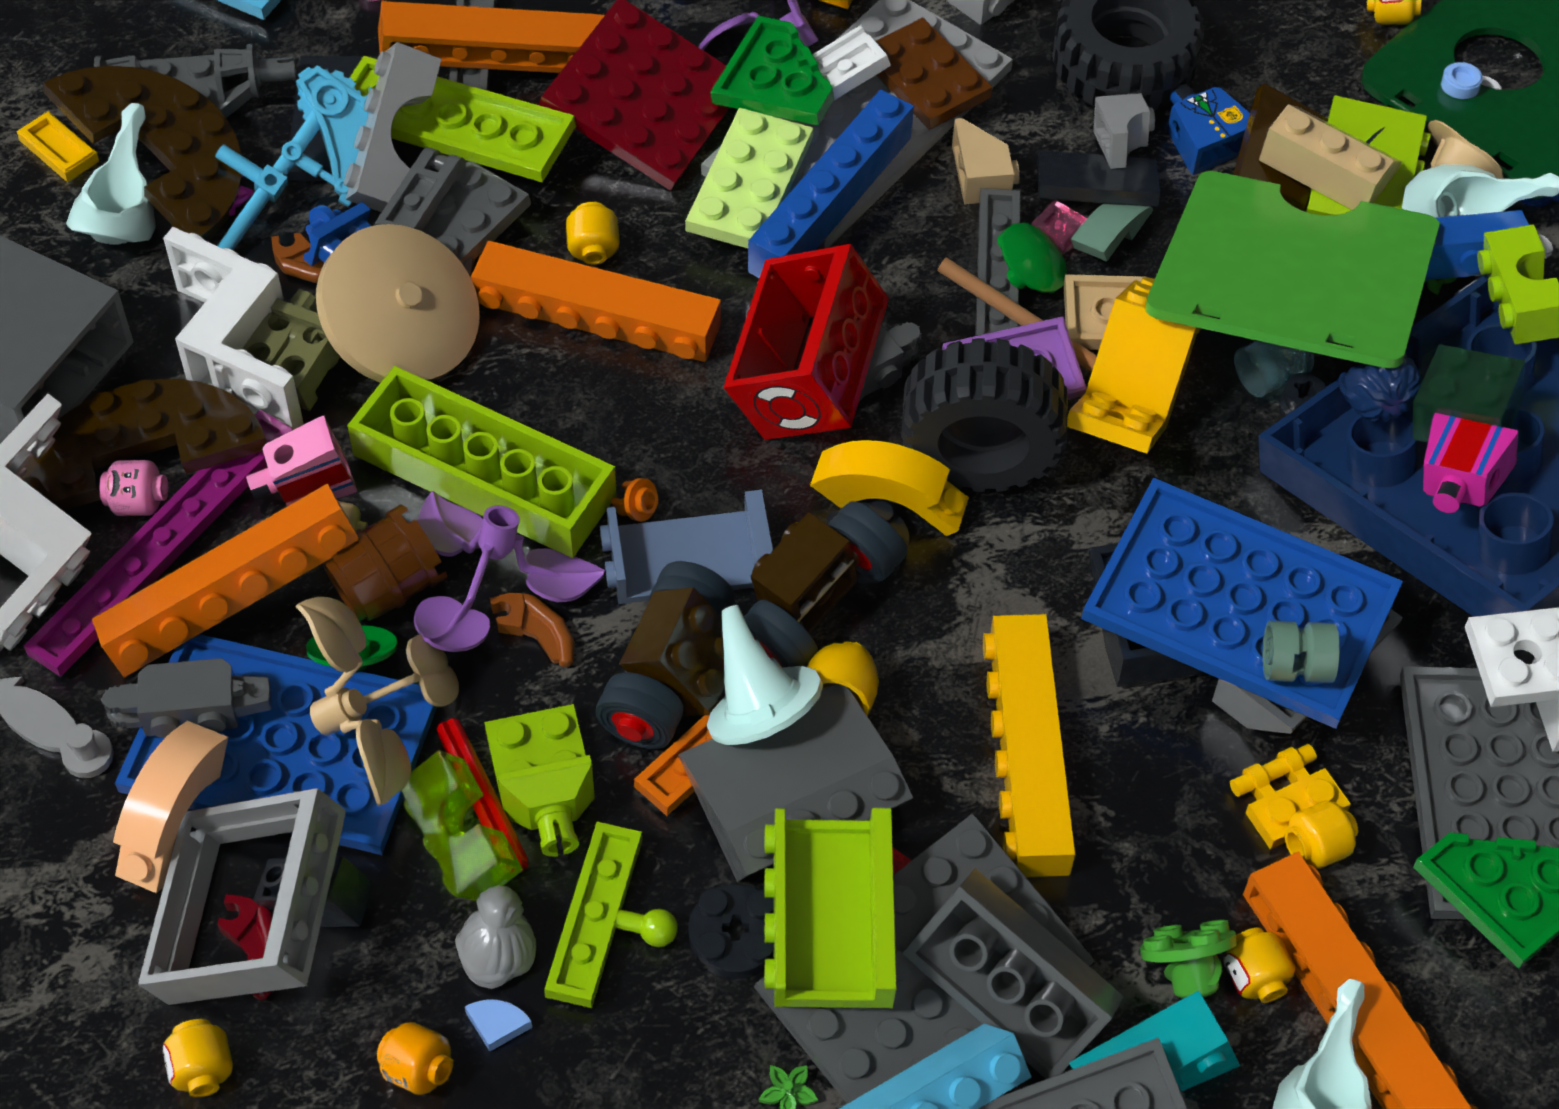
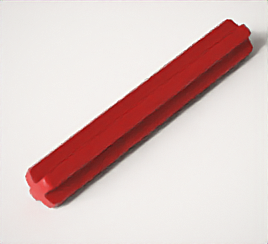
M451 718L448 721L441 722L437 726L440 741L505 874L514 876L519 872L525 871L529 864L525 851L460 720Z

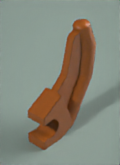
M294 233L295 242L289 247H284L280 244L279 236H272L275 262L282 272L286 275L317 284L324 262L320 261L310 266L303 259L304 254L310 250L311 244L302 234Z
M507 593L490 598L493 614L501 611L509 612L506 616L496 618L499 633L516 636L524 634L535 638L553 663H559L561 667H570L573 664L575 641L564 618L537 597L530 594Z

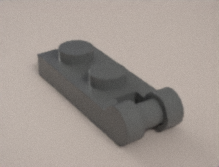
M426 147L376 220L375 225L394 224L423 231L454 181H459L463 176L466 168L465 159L453 154L445 157L441 155L439 150Z

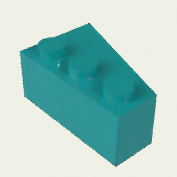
M1199 990L1069 1062L1072 1069H1076L1159 1038L1180 1092L1240 1066L1229 1041Z

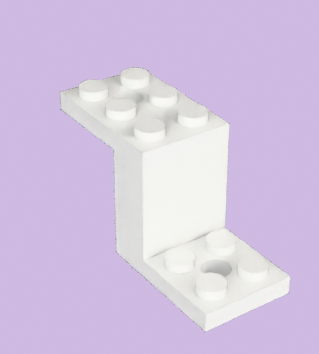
M172 227L163 239L177 290L204 302L203 306L175 338L186 379L223 389L240 399L253 414L261 409L293 430L304 425L293 375L281 366H271L255 359L249 352L242 349L262 320L272 312L270 307L277 298L284 300L278 273L268 265L263 263L257 264L245 259L229 248L223 249L213 245L195 233L188 234Z
M47 394L0 444V554L29 576L0 608V651L4 647L11 651L20 642L27 632L25 627L33 618L32 615H35L37 618L43 616L55 601L56 597L54 595L62 583L69 586L84 567L82 563L90 554V551L86 549V545L92 533L22 480L27 472L24 466L33 455L40 459L49 450L55 441V438L52 436L61 425L57 418L62 404L50 394Z
M1559 607L1469 617L1465 630L1490 706L1496 707L1536 702L1552 751H1559ZM1525 650L1530 652L1535 657L1532 664H1526L1517 659L1514 651Z

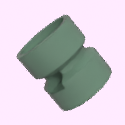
M1269 620L1267 622L1263 638V672L1267 681L1293 682L1298 675H1302L1308 683H1333L1335 681L1339 665V634L1335 623L1308 622L1303 629H1300L1295 621Z

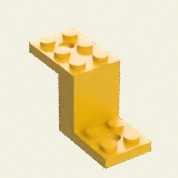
M1142 277L1141 281H1133L1115 298L1086 392L1070 409L1067 417V427L1147 454L1167 427L1196 336L1202 328L1160 320L1148 315L1145 310L1146 300L1155 279Z

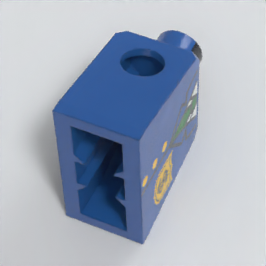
M1187 84L1177 87L1170 96V100L1174 105L1170 113L1168 134L1189 172L1195 175L1238 157L1250 113L1221 88L1214 87L1196 94Z

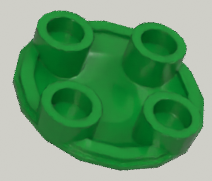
M1014 223L998 236V245L1002 249V255L1009 268L1007 278L1013 286L1018 289H1023L1027 286L1042 293L1052 294L1064 285L1065 275H1067L1066 261L1060 248L1041 229L1027 223Z

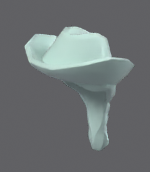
M131 103L122 111L121 130L116 136L108 161L94 170L83 186L82 192L73 203L66 223L71 230L91 235L96 241L110 245L150 240L156 228L154 208L144 197V186L147 183L139 171L136 156L138 133L145 120L144 106L138 103Z
M1442 164L1421 171L1405 187L1402 209L1428 214L1433 217L1504 212L1520 200L1536 196L1553 197L1559 193V177L1553 173H1548L1534 179L1527 177L1499 179L1494 174L1473 165Z
M1348 979L1337 989L1336 1012L1330 1019L1328 1028L1319 1044L1318 1051L1305 1065L1296 1066L1279 1084L1272 1109H1372L1367 1077L1355 1061L1352 1044L1358 1010L1365 998L1364 983L1357 979Z

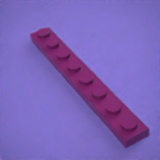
M261 409L254 414L263 429L267 442L293 430ZM263 451L198 470L24 645L27 655L61 677L99 639L92 618L153 584L249 486L246 476L267 467Z

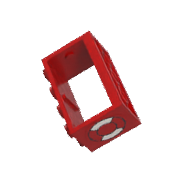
M852 244L765 260L723 387L764 440L852 427L889 297ZM814 317L799 368L794 370L809 318Z

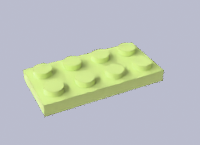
M739 108L685 220L686 231L748 248V240L787 197L813 139V127Z

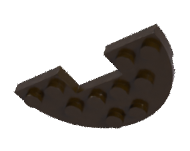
M127 66L84 68L64 73L43 82L44 94L93 144L121 129L122 111L128 105L138 103L144 106L145 120L140 127L138 139L170 170V172L144 186V197L175 228L188 234L195 233L205 241H208L225 224L236 198L239 197L242 174L218 160L215 156L223 144L240 155L241 151L237 137L228 120L207 97L193 87L168 75Z
M184 379L140 380L107 392L97 393L91 399L78 405L58 419L61 425L52 436L55 438L54 443L40 459H37L34 455L24 466L27 472L22 480L62 511L101 500L97 469L111 465L115 461H125L178 445L182 466L186 474L261 452L268 442L259 421L248 406L223 389L206 383Z

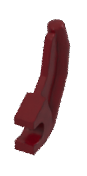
M226 894L224 904L227 911H237L240 914L233 920L219 918L217 925L220 933L241 947L247 954L248 960L262 959L273 913L267 908L259 906L248 897ZM272 991L252 993V995L258 1000H266Z

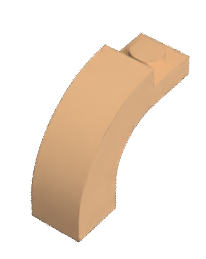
M186 721L166 736L157 746L137 776L117 824L113 842L121 845L115 876L155 893L164 887L175 839L187 810L202 790L220 778L228 741L227 736Z

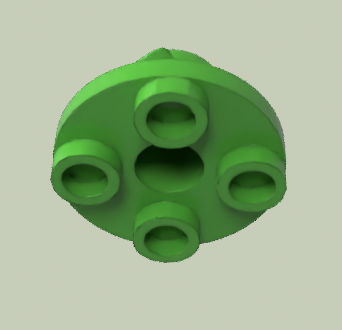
M1228 920L1204 922L1200 924L1201 930L1183 932L1181 925L1156 928L1153 930V937L1143 940V944L1140 946L1141 958L1148 962H1168L1164 975L1165 978L1172 982L1173 992L1177 997L1184 999L1198 990L1203 998L1210 996L1218 990V981L1222 973L1221 961L1216 954L1237 946L1236 933L1230 930Z

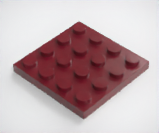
M616 0L544 92L539 102V106L574 115L576 130L670 191L731 109V107L713 104L710 94L726 65L627 0Z

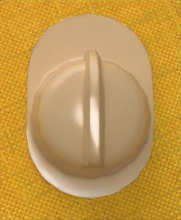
M1437 120L1429 122L1428 132L1431 133L1430 137L1438 148L1431 162V168L1442 164L1473 165L1494 174L1499 179L1504 178L1503 170L1488 153L1468 142L1445 123Z

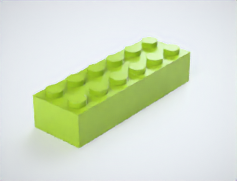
M395 365L347 425L353 456L430 492L434 491L439 496L483 517L486 509L492 506L499 505L511 508L519 516L517 533L570 558H574L607 508L611 505L610 501L612 498L617 496L615 466Z

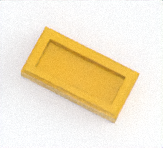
M49 111L16 131L19 141L66 182H70L99 162L97 152Z

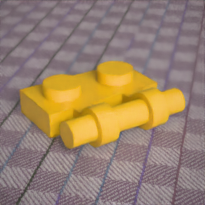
M1306 744L1298 749L1289 747L1279 752L1277 759L1262 766L1255 763L1245 768L1243 775L1230 781V787L1237 797L1251 791L1257 801L1248 804L1246 815L1270 850L1286 843L1285 831L1288 829L1290 818L1296 812L1323 801L1334 802L1344 811H1348L1351 805L1326 768L1311 775L1304 768L1305 765L1317 759L1316 752L1310 744ZM1285 775L1291 784L1275 792L1270 782Z

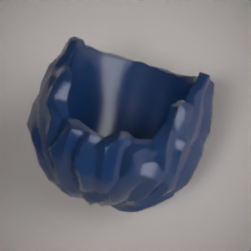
M1405 354L1403 363L1399 367L1382 368L1367 365L1365 368H1357L1352 366L1348 373H1341L1338 380L1341 394L1359 415L1372 423H1376L1378 420L1385 423L1390 418H1398L1415 406V400L1418 398V393L1421 391L1424 379L1413 359L1408 358Z

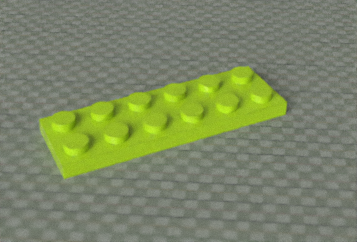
M363 56L350 76L356 83L355 89L360 90L362 96L368 95L369 87L376 88L379 75L374 74L377 59ZM437 76L430 98L420 105H408L398 109L391 125V138L423 148H433L443 154H453L463 157L467 161L543 182L574 131L576 123L574 115Z

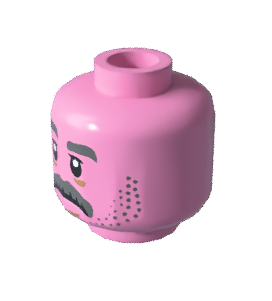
M149 460L115 461L109 467L108 472H103L101 475V501L104 506H109L110 510L117 516L153 515L158 510L160 502L165 501L168 497L166 475H160L158 467Z

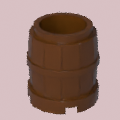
M403 504L388 511L386 518L375 522L363 530H356L359 537L358 541L331 556V559L322 563L344 604L354 612L359 622L365 618L371 621L395 608L399 609L406 605V601L420 593L427 586L434 588L447 580L446 571L436 572L434 567L440 564L441 560L417 520L414 519L408 523L403 518L402 514L409 511Z

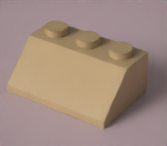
M1289 104L1269 128L1259 161L1351 210L1355 209L1360 201L1374 203L1402 163L1399 159L1319 117Z

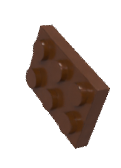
M923 17L875 41L887 54L891 66L876 74V76L899 99L914 106L913 114L929 130L991 98L992 86Z

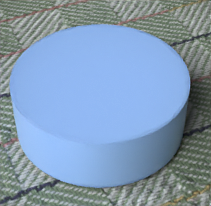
M1452 63L1444 70L1441 87L1451 97L1469 99L1478 94L1483 77L1479 69L1469 63Z

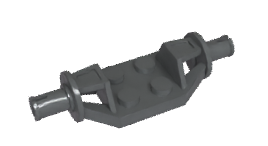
M247 44V49H214V55L140 61L137 60L136 56H126L110 60H104L103 56H95L94 67H136L152 70L178 79L207 97L226 118L252 97L253 99H260L262 83L297 81L294 55L290 57L260 59L259 55H256L254 44ZM247 72V81L226 92V78Z

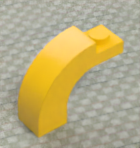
M851 441L822 451L810 486L840 508L851 501L857 502L864 499H884L899 503L917 513L946 536L958 532L969 499L968 496L946 480L950 470L948 467L922 452L882 441Z

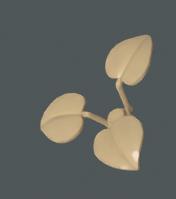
M329 597L307 599L297 604L296 607L306 618L313 637L327 662L337 671L344 672L334 685L325 689L327 696L311 704V720L316 729L326 736L340 730L345 734L356 729L357 745L377 806H381L407 785L411 776V763L403 742L393 730L382 729L379 720H361L362 715L367 709L366 704L419 681L426 701L436 707H443L452 703L457 698L459 692L457 676L452 667L448 665L445 652L431 646L428 642H424L422 634H419L408 641L406 648L408 662L415 674L365 696L357 689L343 688L363 664L362 658L358 654L366 647V637L362 626L354 612L347 605Z

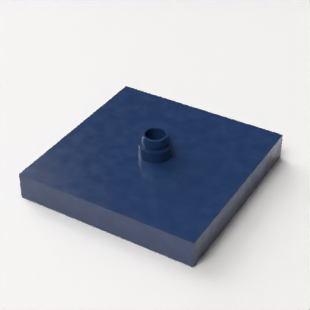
M1487 274L1412 326L1405 354L1408 358L1413 359L1424 380L1421 391L1418 393V398L1415 400V406L1411 407L1409 411L1404 412L1396 419L1390 418L1385 423L1379 420L1376 423L1369 422L1359 415L1344 399L1340 392L1339 380L1337 379L1258 435L1261 473L1473 617L1559 607V338L1515 345L1509 328L1503 329L1500 324L1498 301L1492 302L1490 299ZM1360 363L1355 367L1365 368L1368 364ZM1514 404H1515V407H1516V405H1517V408H1516V411H1515V413H1514V415H1513V418H1512V420H1511L1512 411H1513V407H1514ZM1510 405H1511V415H1510V425H1509V415H1508V413H1509ZM1435 413L1518 430L1516 465L1487 505L1479 507L1461 503L1456 512L1445 513L1434 506V496L1427 495L1423 491L1424 459Z

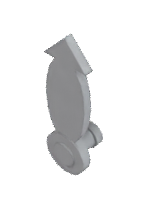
M23 677L0 679V714L8 726L20 737L39 748L51 752H61L65 768L76 777L91 778L100 775L108 769L113 761L114 750L110 739L104 733L92 730L86 724H76L70 714L55 700L39 691L20 686L24 682Z

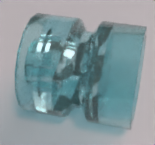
M1255 340L1235 352L1234 364L1237 375L1248 392L1255 397H1263L1281 388L1292 375L1310 373L1314 366V356L1312 352Z

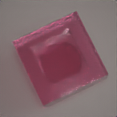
M1054 200L1032 222V225L1049 235L1063 253L1072 244L1071 238L1087 218L1059 201Z

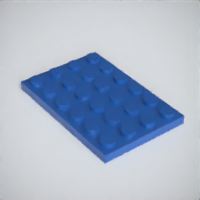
M1153 478L1088 599L1081 619L1336 729L1403 581ZM1269 620L1295 621L1300 629H1303L1308 622L1335 623L1339 634V665L1335 681L1333 683H1308L1302 675H1298L1293 682L1267 681L1263 672V638L1267 622Z
M201 634L176 647L168 663L222 658L232 666L234 676L268 677L272 693L271 710L238 717V728L224 729L219 732L228 737L220 778L202 790L189 809L198 810L318 788L346 810L339 845L382 855L437 710L436 706L426 701L420 685L411 684L366 704V712L362 715L361 720H379L382 729L393 730L403 742L411 763V776L407 785L387 803L377 806L358 749L356 729L345 734L340 730L326 736L316 729L310 716L311 704L327 696L325 689L334 685L344 672L337 671L333 667L318 664L310 659ZM356 671L343 688L357 689L365 696L399 680ZM139 728L115 782L118 792L129 794L144 764L164 738L145 736L143 728Z

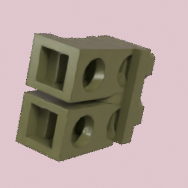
M298 289L288 302L278 298L270 307L272 312L262 320L242 349L249 352L255 359L271 366H281L293 375L300 408L311 411L318 399L315 393L316 389L328 370L337 364L340 355L332 347L322 329L318 313H316V297L308 291Z

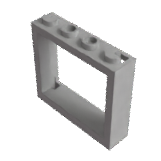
M316 788L187 811L176 837L138 986L168 1005L307 986L346 810L320 789ZM193 826L196 829V831L190 832L191 827ZM293 832L263 958L189 969L220 844Z

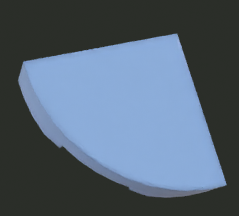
M482 1000L465 1006L467 1016L489 1051L496 1049L532 1028L529 1017L521 1009L508 1002Z

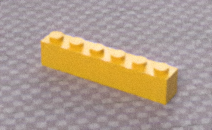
M1047 615L993 616L990 633L983 634L984 660H992L993 671L987 672V695L989 699L996 698L997 710L991 711L992 738H1000L1001 750L995 751V773L997 778H1004L1005 791L999 792V811L1001 819H1008L1010 831L1004 832L1003 850L1025 877L1070 876L1075 849Z

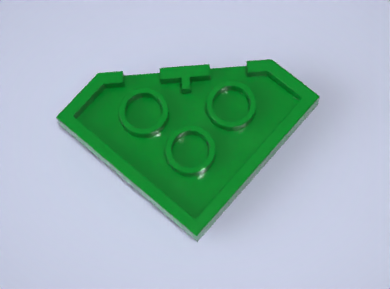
M762 16L756 18L710 91L712 103L736 109L743 108L769 116L818 126L834 101L831 84L827 78L824 79L818 63L807 45H803L793 22Z
M1449 832L1417 858L1413 868L1518 969L1559 935L1558 847L1538 846L1536 841L1502 837H1497L1495 841L1469 839V834Z

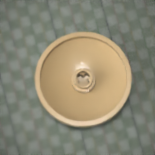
M383 224L370 226L351 234L343 240L330 254L321 269L316 288V305L322 329L340 357L366 377L381 383L395 365L427 381L434 382L447 375L459 365L471 350L478 332L480 312L474 284L456 255L429 234L402 225Z

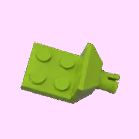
M574 704L484 722L501 805L508 819L530 830L539 829L540 845L544 855L558 856L556 836H559L561 839L564 855L573 852L579 846L573 821H577L595 799L592 762L590 755L586 756Z

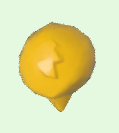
M847 641L842 644H830L816 652L807 667L816 670L823 683L822 689L834 684L848 687L868 717L876 698L879 684L877 668L870 653L858 642Z

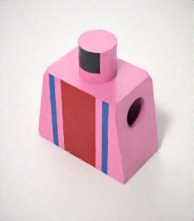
M324 416L318 417L266 443L263 447V453L268 468L246 476L250 490L256 500L279 492L287 506L327 483L336 498L357 492L348 460Z

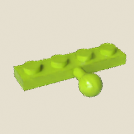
M601 822L596 823L544 989L546 998L592 1008L616 928L640 933L643 940L654 947H664L675 939L678 925L675 917L669 911L654 909L643 915L622 910L642 843L641 831Z

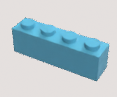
M984 1023L839 1109H979L1031 1078L1015 1034Z

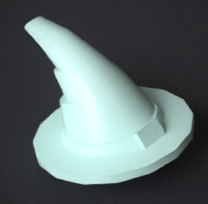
M733 605L722 610L726 696L712 710L706 726L712 739L724 745L747 744L767 738L789 727L805 715L820 698L823 683L814 669L805 666L782 668L775 658H769L759 641L754 639L739 605Z

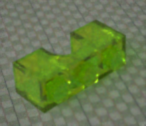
M438 750L411 772L407 785L402 789L406 798L404 806L409 815L421 827L425 835L423 838L424 846L441 866L444 872L442 880L450 893L458 898L462 897L477 901L480 894L489 887L505 885L523 870L504 832L477 824L465 834V815L468 809L484 796L465 759Z

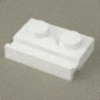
M861 25L813 54L818 63L819 71L824 79L827 78L833 88L834 100L891 66L887 54L869 34L865 33Z

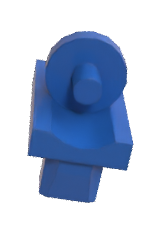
M363 202L343 213L338 209L332 211L325 205H319L311 209L309 212L310 224L305 228L309 235L311 246L310 250L304 254L303 259L310 266L320 261L325 263L330 254L343 240L361 229L372 226L367 222L371 209Z

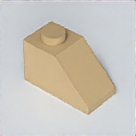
M963 118L955 119L952 148L964 204L979 203L981 188L1012 190L1013 184L1019 183V166L1017 160L1011 161L1008 144Z

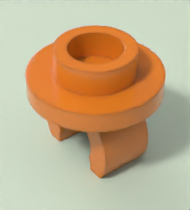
M643 478L625 481L621 485L625 490L624 498H612L611 504L621 516H629L630 519L640 522L648 520L654 514L658 505V494L655 485L650 480Z

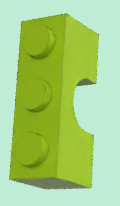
M1534 224L1485 232L1484 249L1479 250L1477 253L1478 267L1481 275L1487 274L1488 291L1491 301H1498L1499 319L1502 328H1509L1515 345L1559 338V282L1557 277L1543 279L1545 249Z

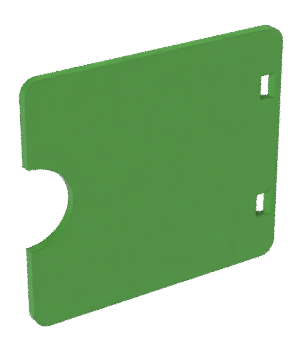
M1216 171L1203 172L1198 176L1148 294L1145 310L1148 315L1160 320L1372 366L1396 368L1403 363L1440 223L1435 217L1428 214L1360 201L1355 209L1344 214L1329 216L1311 214L1301 211L1286 202L1281 195L1280 184Z

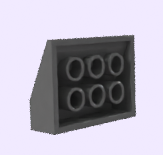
M834 684L822 689L820 698L805 715L789 727L767 738L738 745H724L711 739L678 755L737 882L774 865V854L764 853L765 824H774L775 808H785V819L869 821L872 808H891L893 810L913 799L894 756L849 688L840 684Z

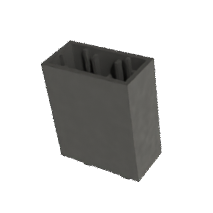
M0 236L1 444L47 394H50L62 404L57 420L80 405L133 344V338L118 290L3 236Z

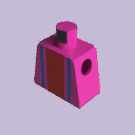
M1435 413L1424 459L1423 491L1427 495L1434 496V506L1442 512L1454 513L1459 509L1461 503L1479 507L1487 505L1516 465L1518 430Z

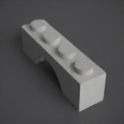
M398 42L386 52L382 51L374 69V74L379 75L375 89L372 88L369 91L364 106V111L369 112L365 126L362 125L359 128L355 138L354 148L359 150L356 162L351 163L348 167L344 179V185L349 187L346 200L357 204L363 202L369 208L380 212L384 210L410 170L399 158L392 144L391 125L393 118L399 108L408 105H420L432 96L441 58Z

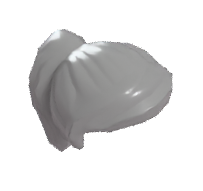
M503 885L489 887L480 894L476 901L479 910L470 915L455 939L459 958L469 979L478 986L490 989L502 986L514 977L529 971L536 955V939L530 924L522 914L524 909L520 897L515 891Z

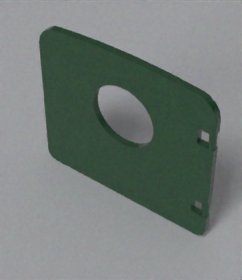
M1441 0L1401 30L1365 63L1361 82L1364 89L1372 97L1386 106L1390 105L1398 110L1426 115L1424 128L1426 132H1428L1430 121L1437 120L1445 123L1468 142L1488 153L1494 160L1499 158L1513 167L1509 171L1499 165L1503 170V179L1526 177L1534 179L1548 173H1553L1559 177V0ZM1478 35H1500L1519 41L1537 55L1543 68L1542 77L1528 87L1516 90H1501L1481 84L1478 94L1469 99L1451 97L1441 87L1445 68L1452 63H1456L1454 58L1456 46L1465 39ZM1403 96L1416 104V106L1411 108L1398 98ZM1536 196V197H1533V198H1534V199H1538V198H1543V197H1545V196Z

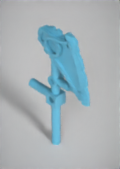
M318 65L313 69L308 67L298 74L299 79L296 81V86L299 89L298 96L301 99L297 100L299 111L304 112L303 119L305 122L294 138L283 145L282 155L273 167L267 164L262 169L225 144L219 148L215 157L253 181L255 193L217 245L218 247L223 249L229 248L234 251L267 202L271 200L275 203L287 186L286 175L294 166L300 167L315 178L319 176L332 184L335 192L340 196L338 202L349 208L352 202L346 200L349 187L344 185V179L350 164L356 162L359 150L354 148L355 138L359 128L362 125H366L369 112L364 111L368 95L362 96L360 90L355 89L356 83L351 77L345 78L344 73L337 70L329 73L328 69L323 70ZM318 130H320L323 137L332 175L323 170L321 164L303 153Z

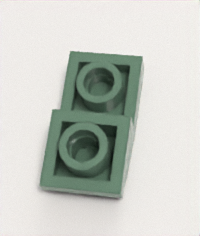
M1103 203L1085 220L1071 238L1073 247L1108 261L1124 238L1133 240L1153 212V209L1149 206Z

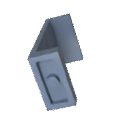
M762 490L745 491L744 511L618 526L616 508L608 507V525L600 526L602 551H611L612 561L605 562L608 588L616 587L618 604L649 600L660 572L667 564L675 561H687L705 566L723 577L733 590L754 588L750 577L754 565L761 556L767 553L770 554L773 551Z

